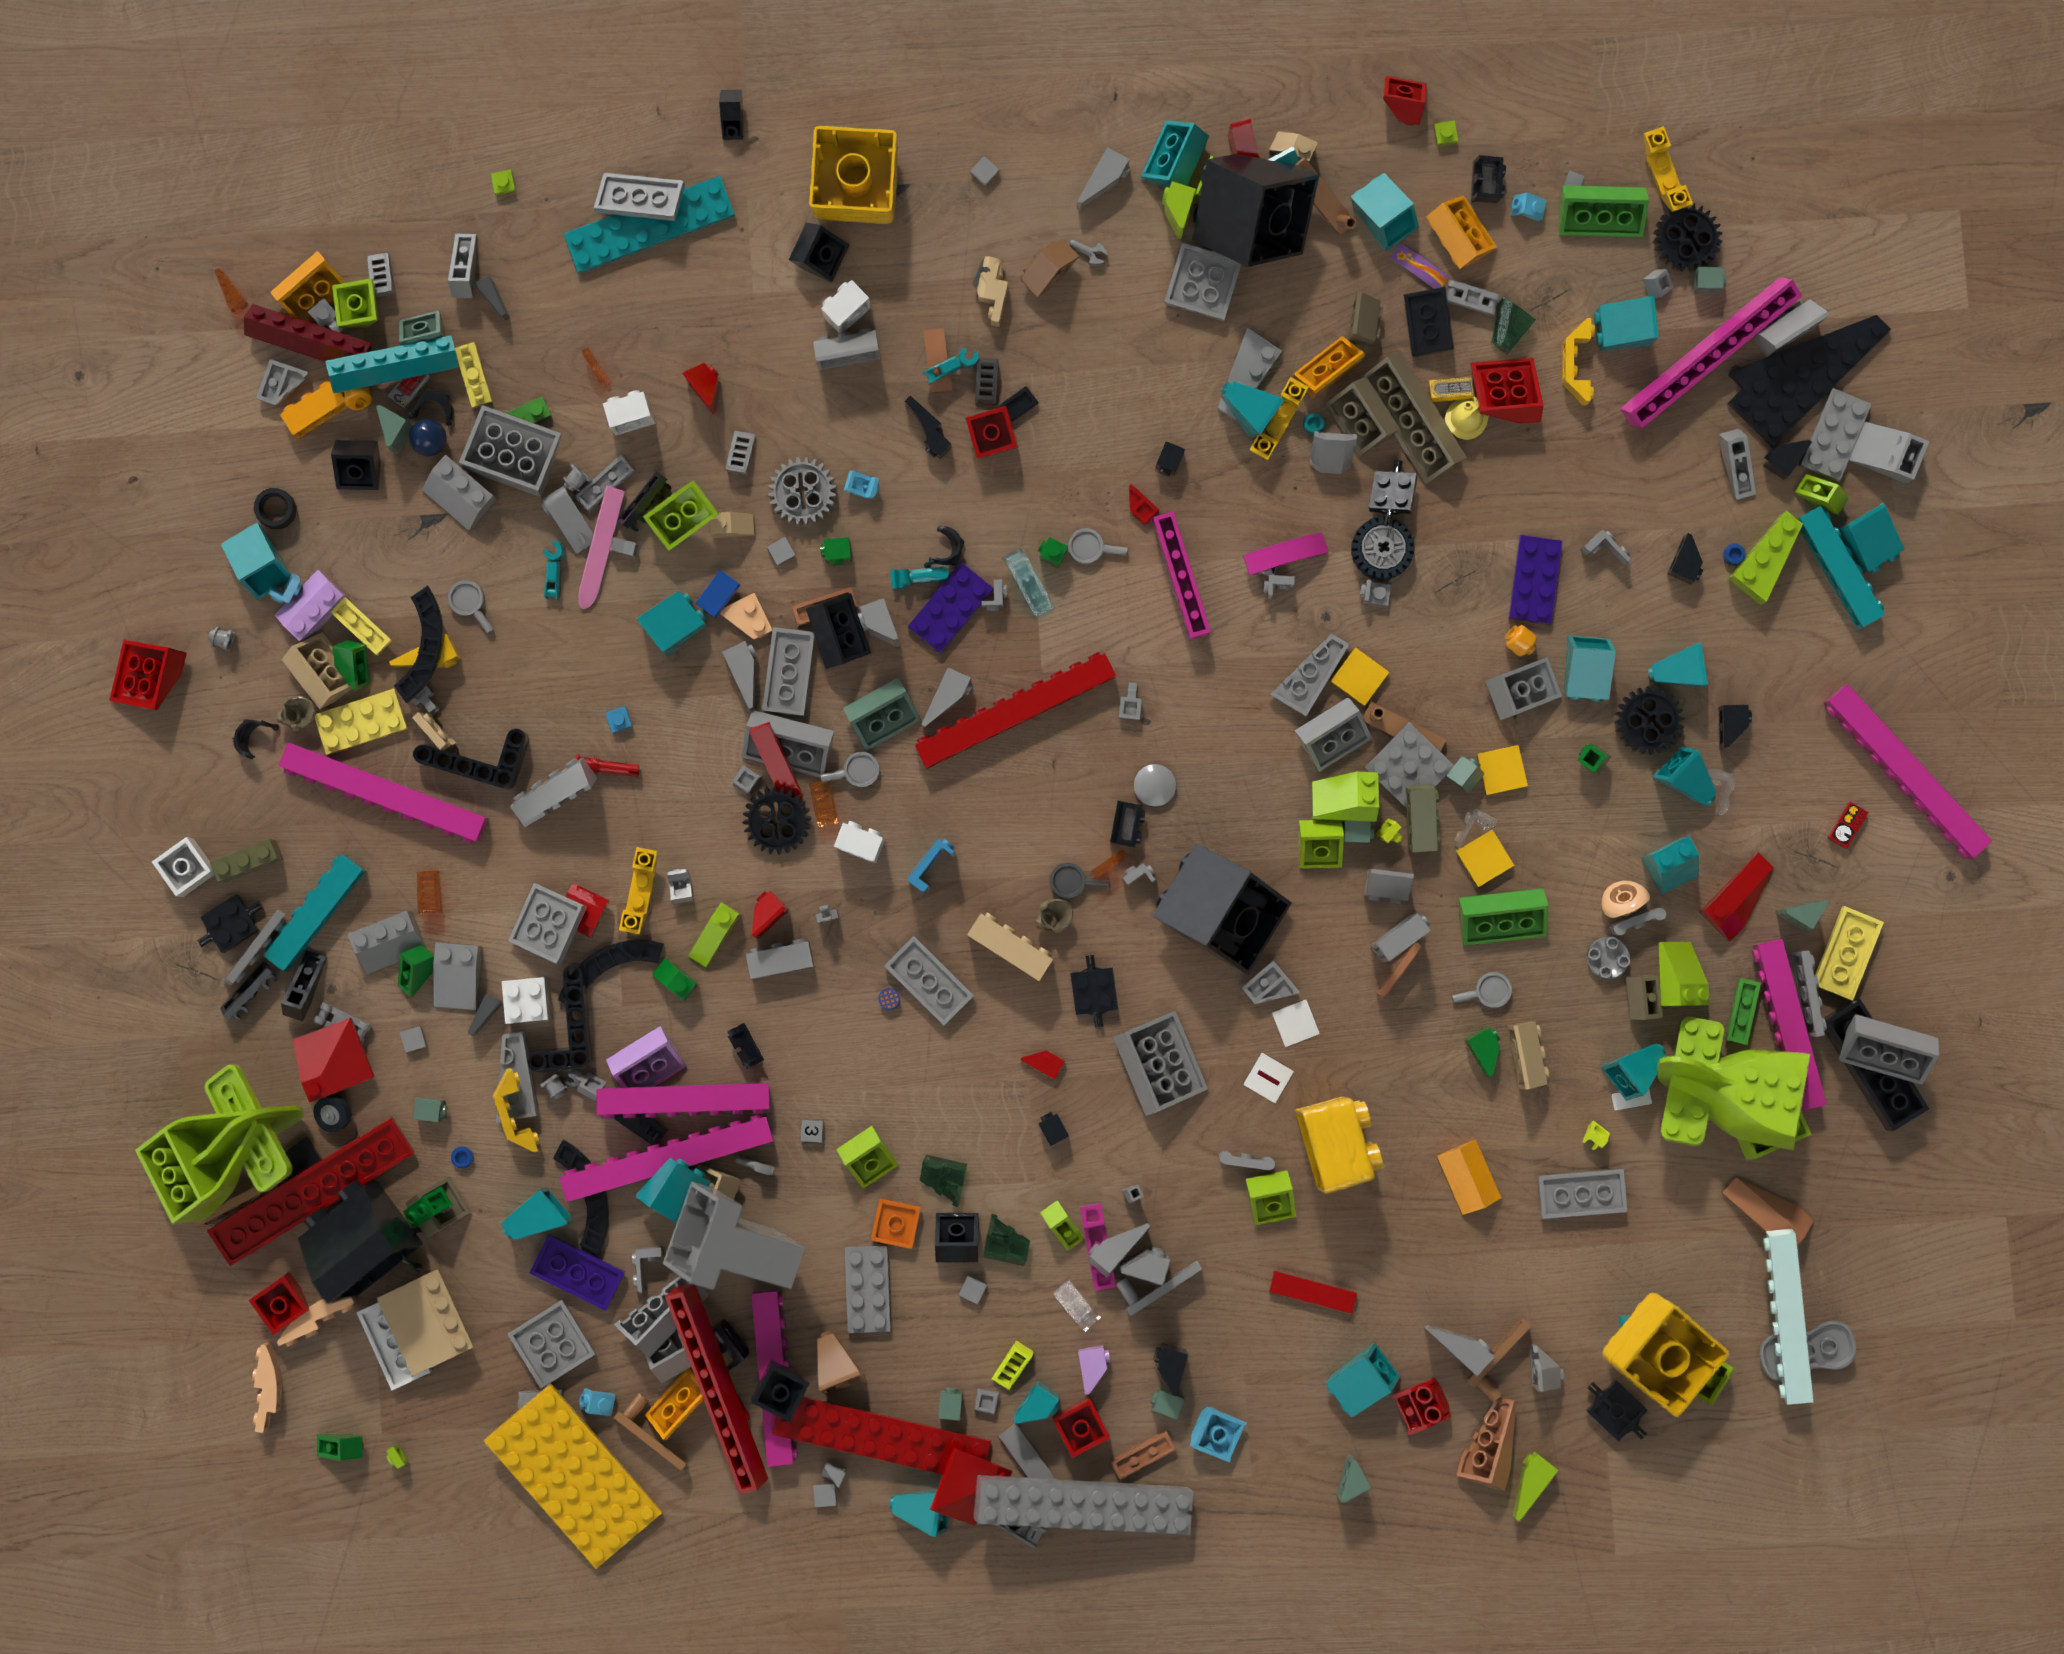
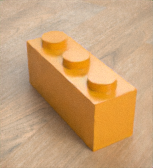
M326 381L315 392L303 395L301 401L295 405L290 404L283 409L284 412L279 415L292 435L299 439L346 409L347 406L343 393H333L331 382Z

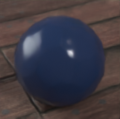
M420 420L412 426L409 432L410 446L420 455L426 457L435 456L444 449L447 443L446 431L435 420Z

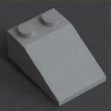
M1548 657L1485 681L1500 720L1562 697Z
M435 943L433 962L435 1007L477 1010L482 946Z
M1426 1324L1424 1326L1429 1333L1476 1376L1494 1358L1490 1353L1493 1349L1481 1339L1476 1341L1472 1337Z

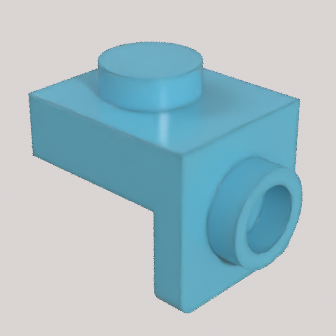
M1528 192L1515 195L1512 201L1511 215H1523L1535 221H1541L1544 217L1547 200Z
M851 470L849 471L843 491L864 499H872L879 491V478L869 477Z
M292 573L283 591L271 586L269 589L271 598L276 602H286L289 604L293 594L297 596L301 589L300 576Z
M584 1388L579 1400L580 1409L588 1414L611 1416L616 1395Z

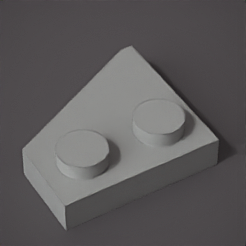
M270 359L256 399L278 407L309 377L310 373Z
M1274 961L1269 963L1241 987L1254 1004L1295 995L1300 992Z

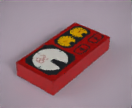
M1848 802L1827 838L1847 849L1869 812L1852 802Z

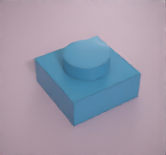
M626 706L605 713L613 734L633 727Z

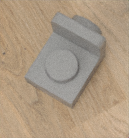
M1269 575L1268 580L1264 581L1263 593H1267V599H1271L1273 587H1276V590L1288 591L1289 588L1294 586L1295 576Z
M1366 580L1365 585L1361 584L1360 597H1363L1362 603L1388 606L1391 584Z

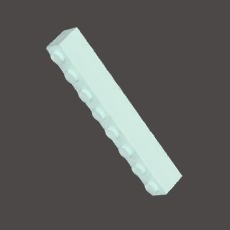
M1793 1229L1766 1231L1767 1238H1763L1764 1250L1768 1251L1769 1259H1766L1765 1263L1767 1272L1771 1274V1280H1768L1769 1293H1773L1770 1309L1771 1313L1775 1314L1776 1321L1772 1322L1773 1334L1777 1335L1778 1340L1774 1347L1776 1356L1780 1358V1364H1777L1778 1377H1782V1385H1779L1780 1397L1784 1398L1787 1405L1813 1402L1796 1233Z

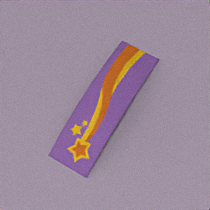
M1401 243L1390 257V259L1408 269L1433 289L1443 287L1449 279L1441 270Z

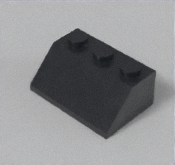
M851 593L806 608L826 669L871 654Z

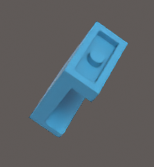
M937 839L907 880L926 894L930 887L921 878L942 851H946L954 857L956 855L953 851L955 847L946 839L942 842Z

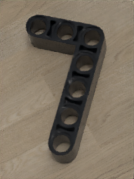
M520 729L510 730L506 736L497 766L427 745L417 746L413 751V757L416 762L502 789H511L517 782L529 743V737L526 732ZM520 733L523 737L522 742L514 744L513 737ZM427 749L429 757L423 761L420 758V753ZM513 753L516 755V761L510 765L507 763V757ZM448 756V765L442 767L440 764L441 758ZM468 762L470 765L469 770L462 773L460 770L461 764ZM488 768L490 771L489 776L482 779L480 775L481 770ZM508 774L510 776L509 783L502 785L500 781L501 776Z
M571 963L563 971L569 1047L534 1051L527 1061L528 1067L533 1071L580 1069L587 1066L592 1059L585 969L580 963ZM570 968H575L579 971L578 978H572L569 975ZM572 989L579 990L581 993L580 999H574L571 996ZM574 1010L582 1013V1020L573 1018L572 1013ZM577 1031L584 1034V1041H577L574 1033ZM579 1052L583 1053L586 1056V1061L579 1062L576 1059V1054ZM556 1054L564 1056L565 1062L563 1064L555 1061ZM534 1056H541L544 1061L543 1065L535 1064Z

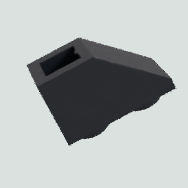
M721 90L719 108L722 140H743L742 90Z

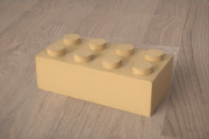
M986 913L985 916L980 914L967 935L1034 979L1040 981L1053 961L1050 958L1051 953L1042 947L1039 950L1032 946L1034 942L1025 936H1022L1020 939L1014 935L1016 930L1006 924L1003 927L996 923L998 919L991 914Z

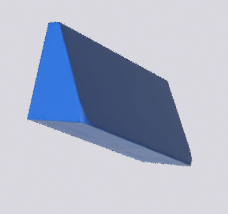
M720 570L697 599L696 605L716 619L741 585Z

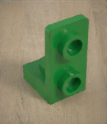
M441 1186L420 1198L403 1212L407 1222L411 1224L413 1229H416L431 1217L453 1204Z

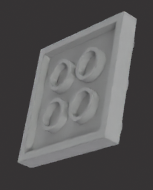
M1182 243L1164 304L1224 322L1241 264L1222 254Z
M1410 722L1365 766L1369 772H1378V781L1405 807L1406 786L1431 784L1435 787L1454 767Z
M533 883L508 941L561 965L587 906Z
M564 1299L507 1334L540 1389L597 1354Z

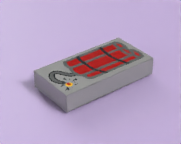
M425 374L401 379L389 393L388 397L406 410L430 380L431 376Z

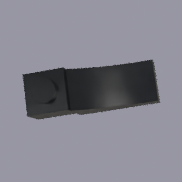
M910 395L904 401L905 406L915 415L927 438L924 441L927 447L925 451L931 457L935 458L937 456L941 460L952 448L951 443L938 432L942 428L941 423Z

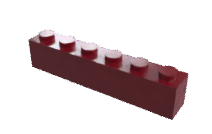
M255 304L251 305L244 316L245 336L324 362L372 351V343Z

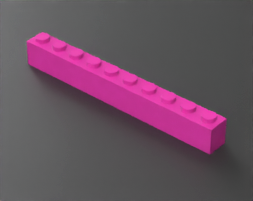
M1779 277L1622 406L1620 410L1631 426L1642 429L1799 300L1802 295L1794 281Z
M1848 684L1842 686L1824 702L1827 706V712L1832 717H1837L1840 720L1841 727L1847 733H1852L1856 738L1855 742L1862 749L1865 748L1870 753L1869 757L1876 764H1880L1885 769L1883 771L1884 774L1899 784L1898 789L1904 795L1911 797L1913 805L1928 816L1927 820L1931 825L1938 827L1943 832L1941 835L1947 842H1952L1957 847L1956 852L1962 858H1975L1993 842Z
M289 742L279 763L280 767L285 768L284 773L296 776L297 773L304 775L303 780L313 784L317 780L324 783L323 788L334 792L338 788L343 790L342 795L355 799V796L363 798V803L373 807L375 803L383 806L382 810L394 814L395 811L403 813L401 817L410 821H414L415 818L422 821L421 825L431 829L435 825L442 828L441 833L452 837L456 833L462 836L460 840L473 844V841L480 842L489 820L486 817Z
M757 1114L749 1117V1122L742 1123L741 1120L730 1122L729 1127L725 1129L717 1126L708 1129V1134L700 1135V1132L687 1135L688 1139L681 1142L679 1138L667 1141L668 1145L659 1148V1144L646 1147L647 1152L639 1154L638 1150L625 1153L626 1158L620 1160L615 1156L605 1159L606 1164L597 1166V1162L584 1165L585 1170L579 1172L576 1171V1168L564 1171V1176L559 1177L565 1200L569 1202L650 1178L669 1158L675 1161L680 1158L691 1166L772 1142L774 1139L767 1116L762 1117V1114Z

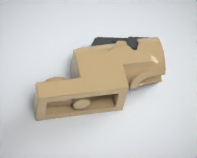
M985 256L979 266L973 286L977 289L980 302L994 305L989 308L988 318L991 319L992 326L999 327L1008 290V282L1003 281L1004 261Z

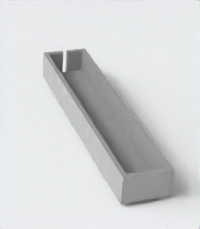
M977 1475L974 1520L978 1524L1190 1535L1191 1514L1188 1511H1192L1193 1491L1188 1487Z

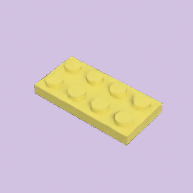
M396 689L384 691L317 713L314 717L326 755H331L408 729Z
M1842 906L1815 974L1819 982L1818 988L1853 1001L1884 924L1883 921Z

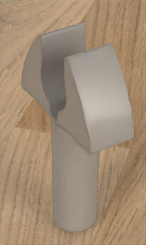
M1071 240L1069 243L1072 249L1089 256L1090 261L1088 265L1098 266L1104 264L1105 261L1096 258L1095 254L1097 253L1108 257L1106 249L1099 242L1093 248L1075 240Z
M737 1156L735 1160L736 1164L773 1176L775 1170L773 1166L742 1156Z

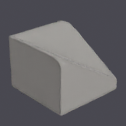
M1667 269L1654 270L1643 279L1648 296H1654V298H1661L1673 288Z
M827 1461L821 1476L833 1481L839 1488L847 1470Z

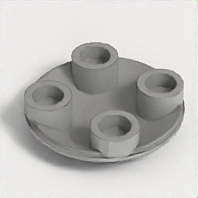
M1152 764L1145 766L1137 773L1134 780V790L1141 802L1157 807L1171 800L1176 790V780L1168 768Z
M1602 937L1590 946L1587 953V962L1595 975L1604 979H1614L1621 976L1627 970L1630 964V954L1628 948L1621 940L1615 937Z

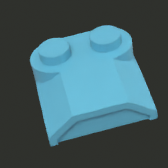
M1207 1406L1201 1411L1192 1431L1190 1446L1230 1462L1243 1428L1247 1423L1218 1411L1214 1407Z

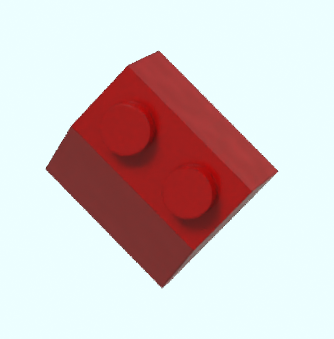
M287 1272L248 1300L273 1335L309 1311L302 1288L290 1272Z

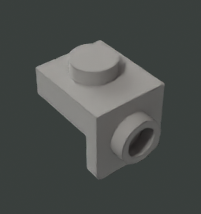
M1002 579L994 580V601H982V608H986V611H999V608L1003 607V598H1007V586L1002 585Z
M1144 863L1137 868L1133 865L1123 872L1126 876L1122 879L1126 885H1129L1143 874L1146 875L1151 883L1156 881L1154 878L1156 873L1150 865L1145 866Z
M678 868L667 872L672 904L693 901L692 883L688 869Z

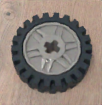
M1385 517L1372 518L1366 521L1353 537L1351 544L1353 562L1356 564L1357 569L1362 571V574L1369 576L1371 579L1389 580L1397 577L1407 569L1412 561L1415 550L1414 539L1411 536L1410 530H1407V526L1401 524L1397 519H1393L1392 526L1389 527V524L1388 526L1383 524ZM1384 544L1387 546V548L1385 549L1387 551H1383L1381 553L1379 551V546H1382Z

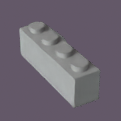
M576 758L572 759L565 765L567 768L561 772L558 769L548 775L549 779L542 783L540 780L530 787L531 791L526 794L522 791L513 797L514 801L510 807L524 827L545 816L550 808L555 810L566 802V798L569 797L572 800L583 790L586 792L592 788L597 780V776L584 758L578 761Z

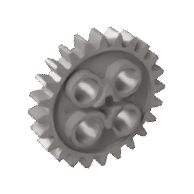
M797 457L794 464L791 459H788L789 466L781 463L783 470L775 469L778 476L770 477L774 484L768 485V488L774 491L769 493L768 496L775 498L770 504L771 506L778 505L774 511L776 513L782 511L781 519L788 516V523L796 519L798 526L801 520H804L807 526L809 519L816 523L817 516L824 519L822 512L830 513L827 506H834V502L830 498H836V494L831 492L836 489V485L830 484L834 481V478L827 477L830 474V470L822 471L824 464L822 463L817 467L816 459L809 463L808 457H805L804 462H801L799 457ZM799 473H802L803 486L805 490H808L804 492L805 510L802 509V497L798 492L800 491ZM809 475L817 477V481L814 484L806 483V478ZM790 477L796 479V483L792 487L785 485V481ZM811 496H818L820 500L816 505L808 503ZM792 498L799 500L798 505L794 508L788 506V501Z

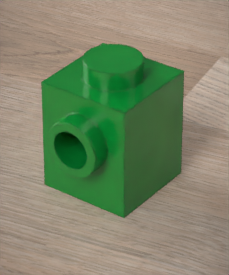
M849 537L824 539V545H820L821 558H825L826 563H830L831 566L843 565V562L852 561Z
M1049 537L1047 541H1042L1038 552L1041 553L1040 559L1059 568L1068 550V546Z
M1589 743V745H1585L1582 748L1577 761L1593 773L1599 774L1611 756L1597 745Z

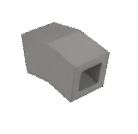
M614 537L612 538L609 551L635 558L638 545L637 543Z
M1138 1184L1122 1190L1128 1203L1144 1197ZM1132 1190H1134L1135 1193H1136V1196H1134V1197L1132 1196V1194H1131V1192H1130V1191H1132Z

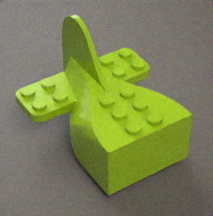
M1695 1017L1684 1018L1680 1026L1675 1056L1663 1057L1658 1061V1080L1663 1085L1669 1087L1661 1126L1662 1138L1670 1142L1699 1146L1704 1142L1709 1119L1724 1132L1737 1139L1794 1150L1810 1054L1753 1049L1720 1058L1724 1037L1723 1025L1717 1021Z
M227 1065L207 1080L205 1091L216 1114L178 1119L164 1127L135 1150L172 1224L203 1221L212 1215L234 1191L243 1166L255 1188L260 1192L269 1191L286 1179L292 1172V1165L276 1134L292 1127L303 1118L304 1111L302 1107L277 1106L262 1108L241 1067L238 1065Z

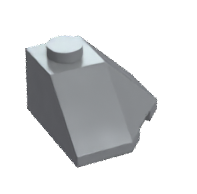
M1529 1343L1532 1387L1538 1392L1561 1388V1382H1564L1563 1369H1560V1366L1537 1345Z

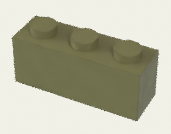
M1431 784L1406 786L1408 848L1413 853L1437 851L1438 844L1441 842L1440 832L1437 831L1440 815L1439 811H1436L1439 794L1438 790H1435Z
M267 839L214 860L210 864L217 882L226 883L283 860L277 841Z

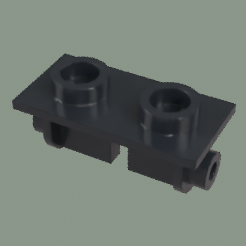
M745 1023L727 1031L729 1034L727 1037L734 1049L741 1048V1051L737 1054L743 1066L749 1069L764 1060Z

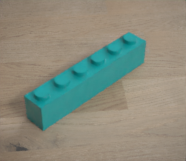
M451 335L325 361L333 393L459 368Z
M1819 506L1798 518L1803 523L1800 529L1803 538L1857 630L1883 617L1885 614L1882 603L1876 600L1871 584L1866 582L1862 576L1863 571L1861 567L1853 561L1850 548L1843 544L1840 531L1830 521L1831 516L1829 512L1823 509L1822 506Z
M342 854L341 857L337 856L332 861L330 871L328 873L325 872L319 878V885L315 890L312 889L307 893L304 898L306 901L302 907L298 906L293 911L291 921L288 924L285 923L279 929L278 933L280 935L277 939L270 941L266 946V953L263 956L282 971H289L366 873L367 870L349 856Z

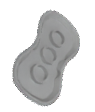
M1827 1321L1806 1332L1810 1370L1817 1368L1842 1369L1854 1360L1856 1342L1851 1329L1845 1323ZM1773 1334L1763 1341L1760 1348V1360L1765 1373L1771 1379L1782 1382V1377H1778L1777 1364H1780V1358L1776 1356L1774 1347L1778 1340L1777 1335Z

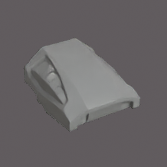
M1314 431L1310 465L1319 473L1342 474L1352 467L1357 434L1319 433Z

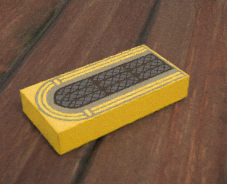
M1471 377L1429 380L1428 385L1432 402L1473 399Z

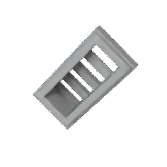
M389 253L367 256L369 277L374 281L375 297L395 294ZM384 259L382 264L374 265L373 261ZM385 267V271L375 272V269ZM386 275V278L376 280V277ZM387 283V286L377 287V284Z
M734 431L725 469L727 472L748 475L755 434ZM738 437L750 439L749 443L739 442ZM736 446L747 447V451L736 449ZM735 453L746 455L745 459L734 457ZM733 461L744 464L743 466L733 465Z

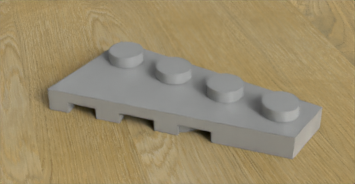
M1247 328L1228 382L1235 381L1257 389L1282 350ZM1221 398L1217 409L1235 421V416Z
M1330 634L1269 696L1306 717L1349 644Z
M280 910L274 913L223 982L231 986L235 981L238 983L246 974L243 971L247 964L253 965L259 957L256 952L260 947L265 949L272 939L269 936L273 930L278 931L285 922L282 919L285 915Z
M525 1031L502 1035L501 1074H499V1082L508 1068H511L513 1073H518L521 1084L517 1085L519 1091L503 1096V1098L507 1097L511 1110L507 1111L509 1118H514V1120L539 1115L532 1071L527 1063L529 1053ZM496 1115V1123H498L500 1118L499 1115Z

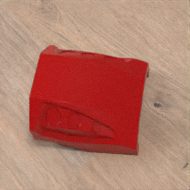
M572 883L565 897L587 906L576 932L592 939L599 920L603 916L602 913L610 900Z
M1434 1377L1391 1395L1397 1402L1407 1425L1409 1435L1430 1428L1451 1417L1449 1403L1441 1385Z

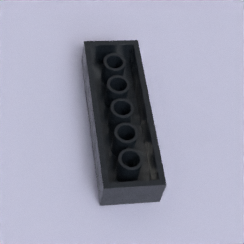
M1853 999V1001L1848 1002L1824 1017L1826 1022V1030L1824 1032L1839 1056L1847 1028L1855 1014L1873 1019L1861 999ZM1844 1062L1887 1131H1895L1929 1110L1913 1082Z

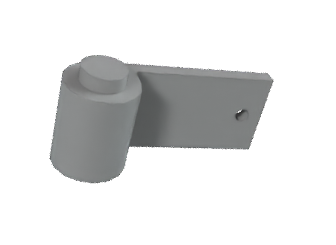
M564 486L542 499L544 503L541 504L544 512L547 516L549 514L552 515L576 554L591 545L594 534Z

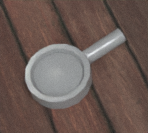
M1089 528L1075 531L1068 542V552L1071 558L1083 565L1096 562L1102 553L1127 555L1126 547L1103 545L1100 534Z
M469 580L455 583L448 593V603L451 609L464 617L474 615L487 634L494 630L480 611L485 602L482 588Z
M856 752L846 759L843 770L820 774L821 783L846 778L852 786L866 788L877 780L879 764L871 754Z
M1488 972L1477 980L1475 990L1452 995V1001L1455 1004L1477 998L1484 1006L1490 1008L1505 1005L1510 999L1512 985L1504 974Z

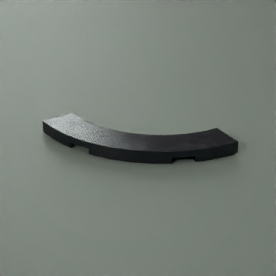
M428 585L410 597L419 615L422 636L414 665L394 685L405 703H409L430 681L437 668L443 649L444 626L442 614L435 595Z
M630 940L615 943L598 950L580 963L585 969L586 989L601 974L617 965L634 961L658 964L664 943L648 940ZM575 969L571 977L578 978L579 971ZM563 986L558 1001L565 1003ZM571 990V996L574 999H580L581 993L579 990Z
M564 1139L553 1157L554 1160L561 1163L568 1170L576 1168L577 1172L585 1170L584 1165L591 1164V1161L578 1148ZM606 1191L584 1197L587 1206V1218L580 1246L597 1255L600 1254L604 1245L609 1223V1206Z

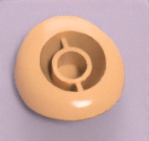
M1618 881L1604 891L1601 902L1602 910L1605 915L1611 918L1629 916L1650 900V895L1645 887L1636 882Z

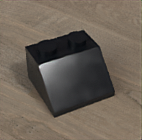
M806 222L789 257V261L811 274L832 282L848 250L849 244L822 225Z
M336 440L331 452L336 489L379 490L380 453L378 441Z
M936 1213L935 1263L978 1262V1213Z
M1161 1343L1160 1348L1156 1347L1153 1359L1171 1394L1177 1397L1188 1353L1185 1349Z
M770 1360L751 1397V1403L790 1422L810 1383L790 1368Z

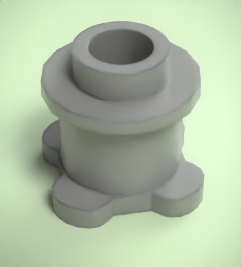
M572 464L573 470L567 477H563L566 481L564 485L572 492L575 490L580 491L582 484L586 480L591 482V478L583 470Z
M216 627L215 630L210 631L208 641L211 642V647H222L227 652H230L236 632H233V630H228L227 632L221 630L220 627Z
M560 1074L553 1075L539 1085L549 1093V1099L554 1098L558 1100L567 1094L565 1090L568 1087L564 1086L560 1081Z

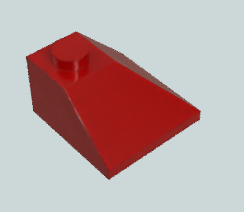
M1390 76L1385 77L1383 100L1399 122H1403L1406 125H1420L1425 106L1427 83Z
M704 362L683 372L682 374L687 383L712 414L716 413L720 383L717 379L719 374L712 365L708 367Z
M764 891L756 899L758 903L754 909L752 936L759 939L789 911L772 891L769 893Z

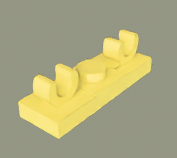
M475 342L456 347V356L471 407L474 409L493 403Z
M346 597L331 611L344 626L377 656L392 641Z

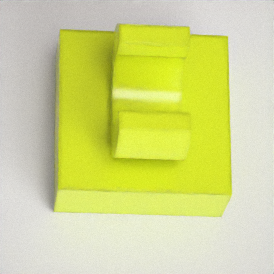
M1389 818L1375 833L1380 840L1387 843L1392 841L1399 844L1403 839L1398 833L1401 826Z
M1593 1120L1588 1125L1583 1143L1590 1139L1594 1142L1592 1150L1597 1149L1598 1146L1603 1148L1608 1142L1610 1133Z

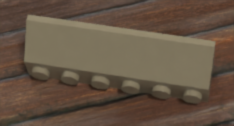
M1401 351L1386 357L1359 378L1367 377L1400 428L1394 435L1425 484L1449 471L1467 458Z

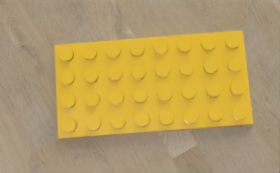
M551 1383L484 1439L486 1445L595 1569L662 1514L659 1506Z

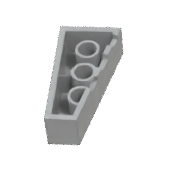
M681 1276L665 1286L661 1294L646 1300L647 1304L639 1310L635 1308L629 1313L630 1316L623 1322L619 1320L614 1324L648 1358L677 1329L665 1296L677 1286L690 1284ZM696 1285L703 1302L709 1294L701 1286Z

